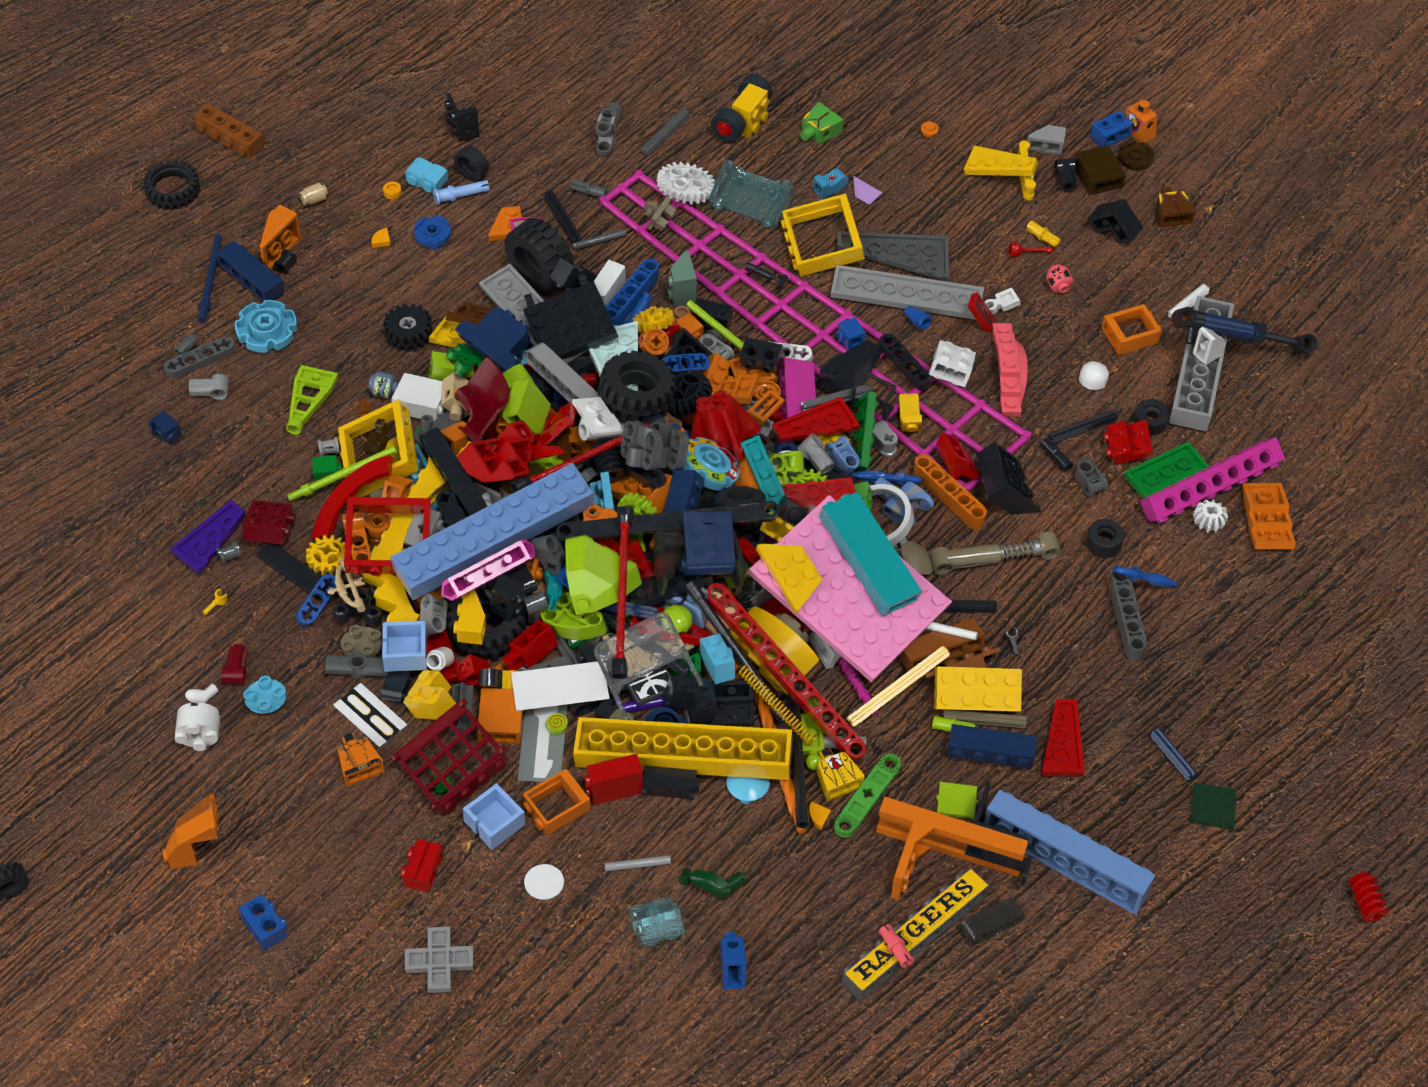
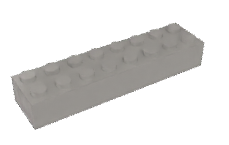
M1197 296L1194 310L1228 318H1232L1234 309L1233 303ZM1195 330L1193 344H1186L1169 423L1207 432L1212 416L1225 348L1222 356L1205 365L1193 354L1199 330ZM1218 335V336L1222 337L1223 340L1227 343V338H1228V337Z

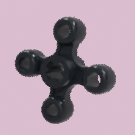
M343 580L344 585L349 584L347 580ZM371 585L368 592L361 589L357 590L359 597L362 598L365 605V611L358 612L357 608L348 604H338L333 610L334 620L338 623H345L351 615L357 617L365 616L366 622L370 626L379 625L382 621V611L378 607L371 606L372 602H376L374 593L377 587ZM346 588L347 596L354 602L355 598L351 588Z

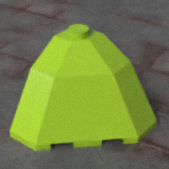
M587 535L566 539V573L570 597L576 615L594 612L618 602L620 556L618 553L605 545L601 546L594 542ZM631 560L627 563L626 595L642 584L638 566Z

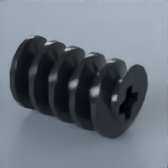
M599 439L591 445L590 449L604 444L611 439ZM614 447L592 457L600 478V473L609 472L610 483H615L625 475V470Z

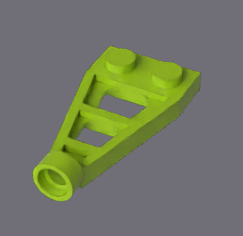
M304 365L300 366L294 379L289 421L286 425V430L290 434L299 435L305 423L332 393L338 380V373ZM304 386L320 389L315 397L302 395ZM299 402L310 405L307 411L297 410Z

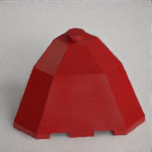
M524 420L512 422L497 438L469 443L457 458L467 474L482 482L525 477L529 473L528 462L531 460V444L534 442V435Z

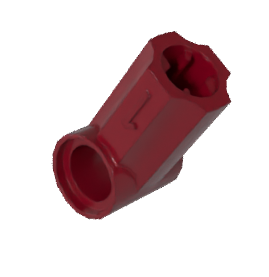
M234 644L229 647L227 663L222 668V684H245L248 648L242 644Z

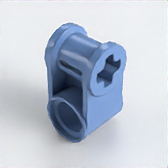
M841 436L837 441L825 444V451L836 467L851 475L859 466V456L855 453L846 437Z

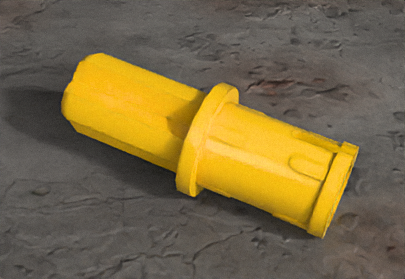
M1033 220L1028 223L1026 231L1038 237V240H1044L1053 247H1057L1061 242L1060 238L1049 232L1047 227L1044 228Z

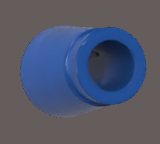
M913 306L906 308L904 314L917 329L926 330L931 325L932 319L928 313Z

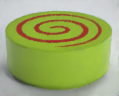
M560 713L550 715L546 721L548 732L553 735L563 734L568 728L567 718Z

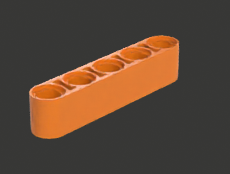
M926 454L918 455L914 464V476L921 477L923 479L922 484L969 528L973 530L982 529L987 514L986 508L930 456Z

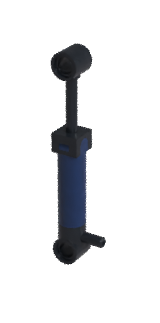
M1191 307L1177 309L1171 316L1172 324L1175 327L1187 328L1186 344H1193L1195 330L1205 327L1213 330L1217 335L1244 340V343L1253 345L1265 343V339L1291 345L1292 350L1296 354L1310 353L1317 347V340L1312 334H1304L1292 338L1266 332L1267 324L1259 322L1250 323L1196 311ZM1182 314L1185 315L1186 321L1183 320Z

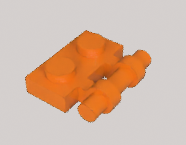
M739 374L737 379H734L733 376H727L722 383L721 390L733 396L741 405L750 404L759 382L758 375Z

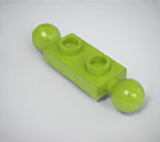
M816 700L808 701L811 707L819 705ZM803 710L805 714H801V726L805 725L802 731L805 728H808V730L802 736L811 731L805 739L811 734H814V736L808 742L817 737L810 744H806V741H803L802 738L803 755H808L805 760L807 768L815 771L817 770V763L822 760L819 753L824 749L823 731Z

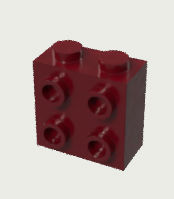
M253 500L242 524L244 541L284 545L286 538L291 534V525H294L296 521V513L293 512L292 504Z

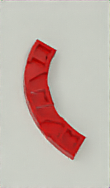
M383 456L364 464L347 476L334 489L317 516L311 539L316 541L315 538L323 540V535L330 539L340 516L338 513L344 504H347V497H354L358 493L357 490L365 484L369 485L378 479L391 476L392 456Z

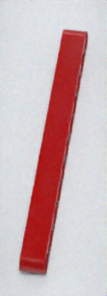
M711 584L707 590V600L715 612L840 752H845L854 763L860 762L866 752V745L863 740L722 584ZM713 592H719L722 596L720 598H714L711 596V594ZM727 607H732L735 609V612L729 614L725 611V609ZM742 622L747 623L749 628L741 629L739 624ZM754 638H760L762 639L763 643L757 645L753 643L752 640ZM769 653H773L777 656V658L775 660H769L766 657V655ZM788 669L791 674L784 676L780 673V670ZM796 684H801L804 686L805 690L797 691L795 690L794 686ZM816 700L819 705L811 707L808 701ZM828 715L832 717L833 721L826 723L822 717ZM843 731L847 737L841 739L837 737L836 733ZM852 747H858L861 750V753L855 755L850 751V749Z

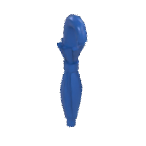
M879 471L852 472V477L868 482H876L880 477L889 482L894 481L902 486L903 483L907 482L922 483L923 481L919 476L904 475V472L895 475Z
M1121 566L1113 567L1114 572L1129 576L1131 581L1141 579L1156 586H1177V582L1158 573L1142 572L1137 566H1133V569Z

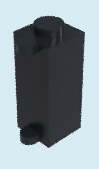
M645 765L642 796L649 795L694 800L695 792H699L700 779H696L697 770Z

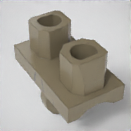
M666 196L660 207H658L657 201H649L644 205L645 215L647 217L653 216L646 227L650 231L653 226L663 231L669 221L661 215L671 219L677 209L669 204L671 201L669 197Z

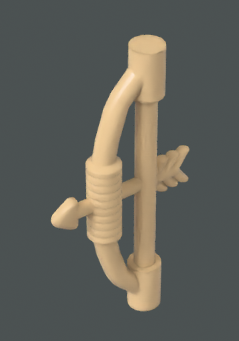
M344 557L339 559L340 565L336 569L335 574L336 588H330L327 593L334 594L338 591L339 596L348 605L357 608L358 612L365 611V605L356 587L365 585L362 582L363 577L353 581L351 573H345L349 584L344 585L341 579V571L345 572ZM346 588H351L355 598L354 602L347 596Z

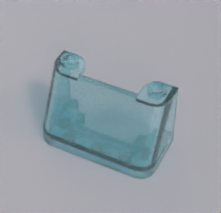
M725 159L709 196L712 206L718 210L726 209L758 220L770 228L777 226L783 216L782 211L787 210L796 193L793 182L784 179L781 184L780 180L773 181L745 171L743 167L733 166V161Z

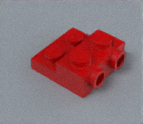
M1147 420L1128 425L1126 421L1107 425V431L1104 432L1106 443L1110 444V447L1106 448L1109 459L1113 458L1116 465L1154 455Z

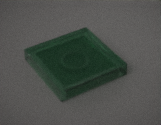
M1194 783L1190 823L1233 830L1235 827L1237 789Z

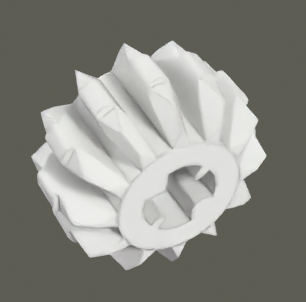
M1206 499L1203 503L1199 502L1193 513L1195 524L1199 525L1200 530L1206 529L1207 533L1210 530L1216 533L1218 529H1222L1225 526V522L1228 519L1227 508L1222 507V502L1215 503L1214 499L1211 502Z

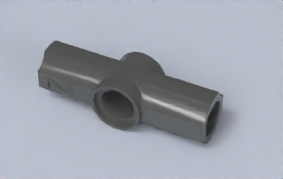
M361 652L352 653L350 656H326V674L351 675L354 679H362L366 676H387L388 672H384L382 657H366Z

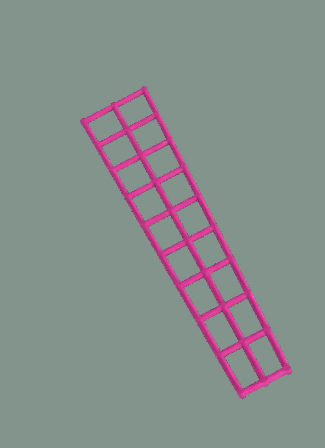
M637 170L634 175L623 183H619L607 195L600 197V206L605 207L637 232L638 236H642L673 262L679 259L680 256L676 255L647 232L649 229L646 227L651 219L640 226L609 202L622 193L644 209L646 201L630 191L628 187L641 180L663 195L664 191H659L660 187L657 186V182L643 174L641 170ZM676 198L671 199L673 203L670 205L675 209L681 207L714 230L702 240H698L672 220L661 215L669 221L666 226L694 245L687 250L690 257L698 251H702L734 275L717 287L694 269L697 281L714 293L715 297H719L729 306H733V309L752 323L754 328L762 331L774 342L789 344L764 324L780 310H783L817 335L805 346L813 349L821 341H825L842 354L847 351L830 334L838 328L839 322L856 317L850 310L844 309L808 285V282L802 281L768 258L765 253L759 252L725 229L723 225H719L688 203L683 204L682 200L676 202ZM719 235H722L754 256L755 259L750 263L756 266L764 263L780 275H788V280L798 287L780 300L747 276L751 271L745 269V267L739 270L706 245ZM739 280H742L772 302L774 306L761 317L756 318L724 292ZM803 292H807L841 316L827 328L821 330L788 306V304ZM856 317L863 330L880 341V337L883 334ZM882 352V354H881L879 360L885 355L883 352ZM912 354V356L929 373L931 366H929L928 364H926L925 362H923L922 360H920ZM814 364V373L819 377L821 368ZM875 368L870 373L895 384L897 387L895 393L898 395L920 394L923 391L914 388L907 392ZM931 376V383L938 380L975 405L954 424H950L919 401V410L946 429L944 433L951 436L954 435L978 453L984 448L959 429L982 410L1021 436L1006 449L1011 454L1027 441H1030L1032 434L1030 431L1024 430L987 405L984 400L978 399L962 387L956 386L949 381L936 379ZM898 401L886 421L888 426L898 436V440L914 453L930 456L950 474L945 466L930 455L937 449L936 443L938 438L925 449H922L888 422L900 410ZM874 411L876 422L882 420V415L880 416ZM980 472L976 480L972 479L967 484L960 478L956 481L970 493L981 482L982 475Z

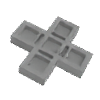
M450 927L427 928L428 948L405 949V973L428 972V993L451 992V971L474 970L473 946L451 947Z

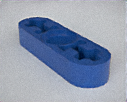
M703 353L668 355L661 359L668 365L674 364L673 367H670L674 375L681 374V372L687 373L688 370L691 372L697 370L700 373L709 367V359ZM681 360L687 363V368L682 366Z
M325 574L318 580L295 615L299 625L309 626L315 621L332 596L327 591L330 588H336L334 575ZM329 580L331 582L330 586L325 592L321 591L325 586V582ZM313 595L321 597V605L313 604L311 600ZM309 608L312 609V611L308 615L309 619L303 620V614L306 613Z

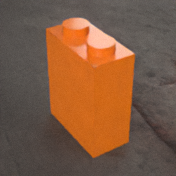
M481 688L478 722L496 743L521 744L524 710L516 711L514 690ZM477 728L478 742H481L485 737Z

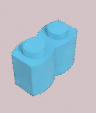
M417 157L405 171L406 181L410 185L422 187L426 192L433 193V189L440 190L447 182L448 171L440 165L432 164L423 158Z

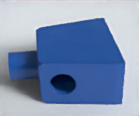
M727 932L724 934V938L720 940L723 990L746 988L747 964L744 940L742 937H737L735 932ZM737 965L736 969H730V966Z

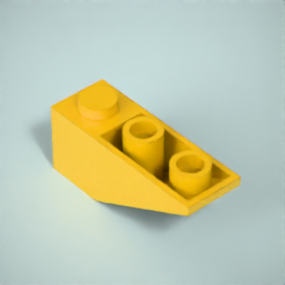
M473 591L461 597L463 602L458 604L457 609L459 620L454 622L453 632L457 633V642L483 645L486 630L485 614L476 591Z

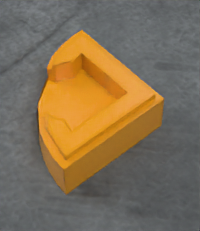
M387 228L381 229L373 235L371 240L372 248L390 246Z
M811 801L809 807L810 818L814 826L822 831L831 814V810Z

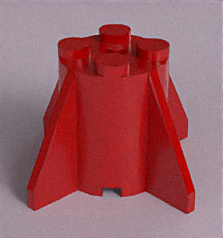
M723 390L716 391L714 395L698 398L696 400L697 411L690 439L695 440L696 437L710 439L716 442L719 447L727 449L738 460L742 459L740 451L741 442H744V438L760 433V425L733 396L726 394Z

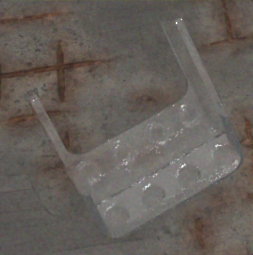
M667 613L655 614L625 629L624 655L628 666V677L626 679H614L611 677L612 659L616 654V634L598 643L594 648V655L625 720L631 719L620 698L621 688L676 659L687 660L700 686L703 685L699 673L671 617Z

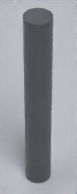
M621 229L572 243V248L577 250L626 236V231Z

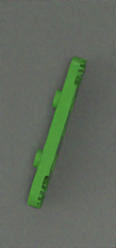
M893 753L884 754L835 820L834 831L838 836L842 838L851 837L899 773L901 761L897 755L895 756ZM892 761L896 766L890 769L887 766L885 767L884 763ZM868 792H871V793H872L871 797H870V796L867 797V798L864 797V793H865V794H867ZM841 823H848L851 828L848 831H844L839 825Z

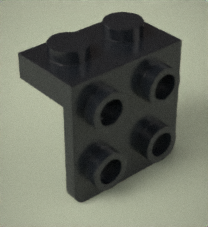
M446 94L447 100H444V104L448 113L445 116L447 123L451 124L453 136H456L459 142L480 137L476 106L458 110L451 94Z

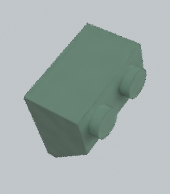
M685 251L670 268V276H667L670 287L667 289L668 299H672L674 307L686 305L689 300H692L694 303L696 301L697 278L689 251Z

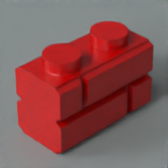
M418 839L415 846L410 847L408 852L409 863L404 865L401 871V878L404 880L405 887L430 892L443 856L441 844L429 843L428 841Z

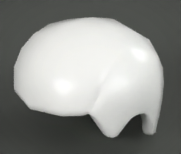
M1087 362L1080 370L1079 382L1090 390L1103 389L1108 381V369L1100 362Z

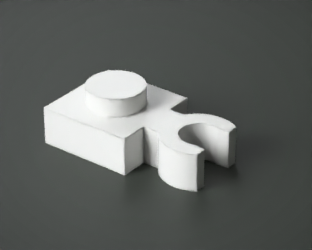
M1009 288L995 294V299H988L985 301L987 307H990L989 309L992 314H995L998 309H1002L1005 312L1019 306L1020 300L1014 290Z

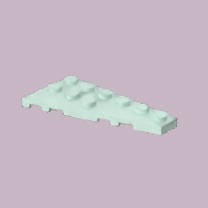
M638 321L615 326L618 338L588 349L600 377L604 364L611 360L613 356L620 355V353L625 351L627 353H631V351L638 352ZM637 384L625 385L629 389L638 391Z

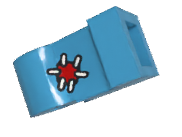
M839 168L833 169L824 176L819 174L813 179V191L823 200L843 189L847 185L849 178Z

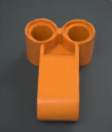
M354 513L352 560H370L371 558L363 513ZM343 514V515H342L343 528H344V533H345V535H346V516H347V514ZM357 542L363 543L360 546L354 545Z

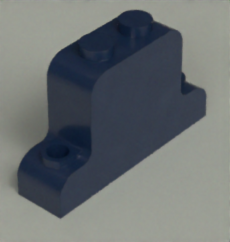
M500 307L493 308L477 325L472 322L463 321L455 328L456 333L464 342L483 357H489L503 373L520 363L517 356L531 341L527 331L528 325L522 320L517 321L515 315L508 309L505 311Z

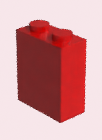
M633 754L587 765V774L584 775L585 793L591 798L593 806L642 794L643 770L638 755Z

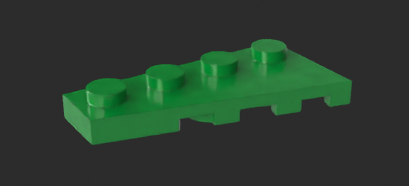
M871 391L855 400L854 406L858 408V413L854 417L860 424L859 430L854 432V439L858 441L854 451L860 459V464L854 471L858 472L867 469L872 460L870 448L874 441L872 430L875 427L874 411L877 408L878 401L876 400V393Z

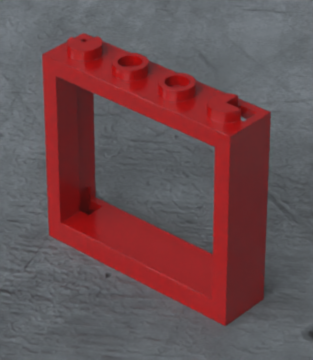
M347 497L345 573H355V576L361 573L373 576H380L382 574L397 576L393 570L391 560H351L354 513L424 514V540L430 537L431 499Z

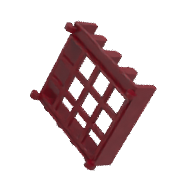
M466 699L457 702L393 754L391 758L394 764L398 761L433 803L431 809L433 811L438 809L443 816L452 812L462 800L468 799L479 786L485 785L496 772L502 771L507 766V763L510 762L506 755L508 751L506 746L500 748L466 708L468 704ZM466 714L473 725L461 733L454 723ZM451 727L458 737L445 747L438 736ZM478 728L485 739L473 748L465 737ZM435 740L442 750L429 760L422 749ZM460 741H463L470 751L457 761L449 750ZM489 742L497 753L485 762L477 751ZM419 753L426 763L413 773L406 762ZM446 754L454 764L441 774L433 763ZM474 755L482 765L469 775L461 764ZM430 767L438 777L425 787L417 776ZM458 768L466 778L453 788L445 777ZM442 781L449 792L436 801L429 790Z

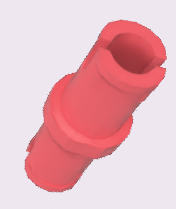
M890 924L886 925L888 929L885 926L881 927L879 934L888 945V951L895 955L902 968L906 967L905 962L908 966L914 962V958L904 946V940L897 936Z

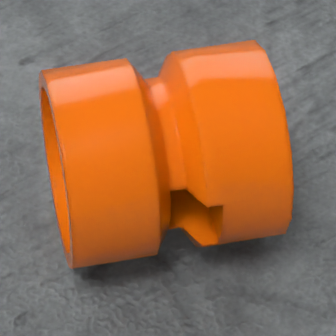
M369 513L365 518L367 540L372 547L379 545L383 532L390 527L391 518L387 513Z

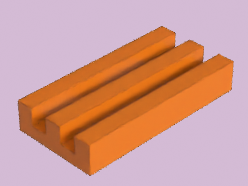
M768 390L747 412L755 421H760L759 424L763 426L784 405L785 400L771 390ZM770 397H772V399H771L758 413H756V411H757ZM776 401H778V402L762 417V415H763Z

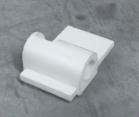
M601 397L572 400V404L581 416L578 431L582 440L616 438L619 434H622V426L614 414H611Z

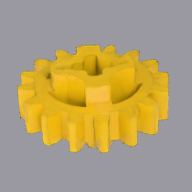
M656 306L649 307L646 311H640V314L634 315L635 318L632 319L633 322L638 321V332H645L654 328L667 329L668 326L673 325L672 322H675L672 310H669V308L664 309L663 307L658 309Z
M323 535V540L315 538V544L309 543L310 548L306 549V562L310 569L314 568V572L318 573L321 571L322 576L326 572L333 575V572L340 565L339 559L344 557L345 542L342 543V538L340 537L335 540L334 535L330 539Z

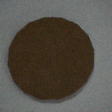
M1129 141L1120 147L1118 159L1127 169L1142 171L1152 165L1154 151L1144 142L1136 143V141Z

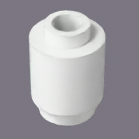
M448 647L437 648L428 653L426 664L432 670H442L453 663L454 654Z

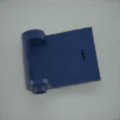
M732 511L683 512L685 555L679 560L680 572H683L684 576L733 575L735 572Z

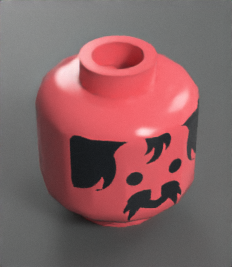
M1054 265L1048 270L1046 280L1051 290L1057 293L1067 292L1073 284V277L1066 266Z

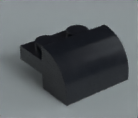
M745 680L726 681L719 684L711 681L717 705V712L712 725L754 726L753 687H750L751 684H748V681Z

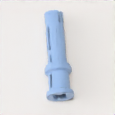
M484 180L458 187L450 185L448 188L440 190L433 189L434 201L436 205H440V202L449 200L453 202L459 197L488 192V181Z

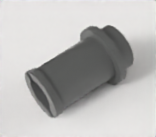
M192 334L185 335L184 340L174 348L175 354L179 356L188 352L192 347L195 348L198 342L197 338Z

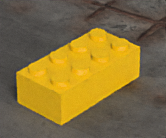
M935 667L934 709L1021 711L1022 669Z

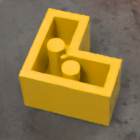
M423 670L403 701L415 718L432 720L438 719L456 704L448 693L451 686L439 670Z

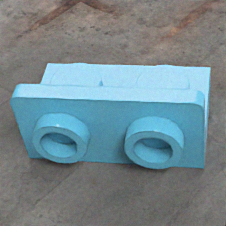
M609 472L600 473L601 480L590 483L594 495V504L599 505L602 509L610 508L614 510Z

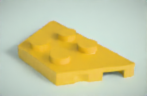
M757 545L756 550L792 610L797 614L821 584L822 577L801 545Z

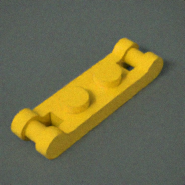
M1021 141L1019 143L1018 155L1028 156L1029 142ZM1034 175L1020 176L1023 198L1025 200H1032L1036 188Z

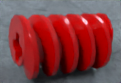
M1368 872L1354 875L1350 878L1349 884L1355 895L1354 898L1358 902L1357 906L1361 910L1360 914L1363 921L1373 922L1386 916L1389 913V909L1383 908L1386 906V901L1381 900L1384 895L1382 892H1378L1381 887L1376 884L1378 882L1377 877H1370L1371 874Z

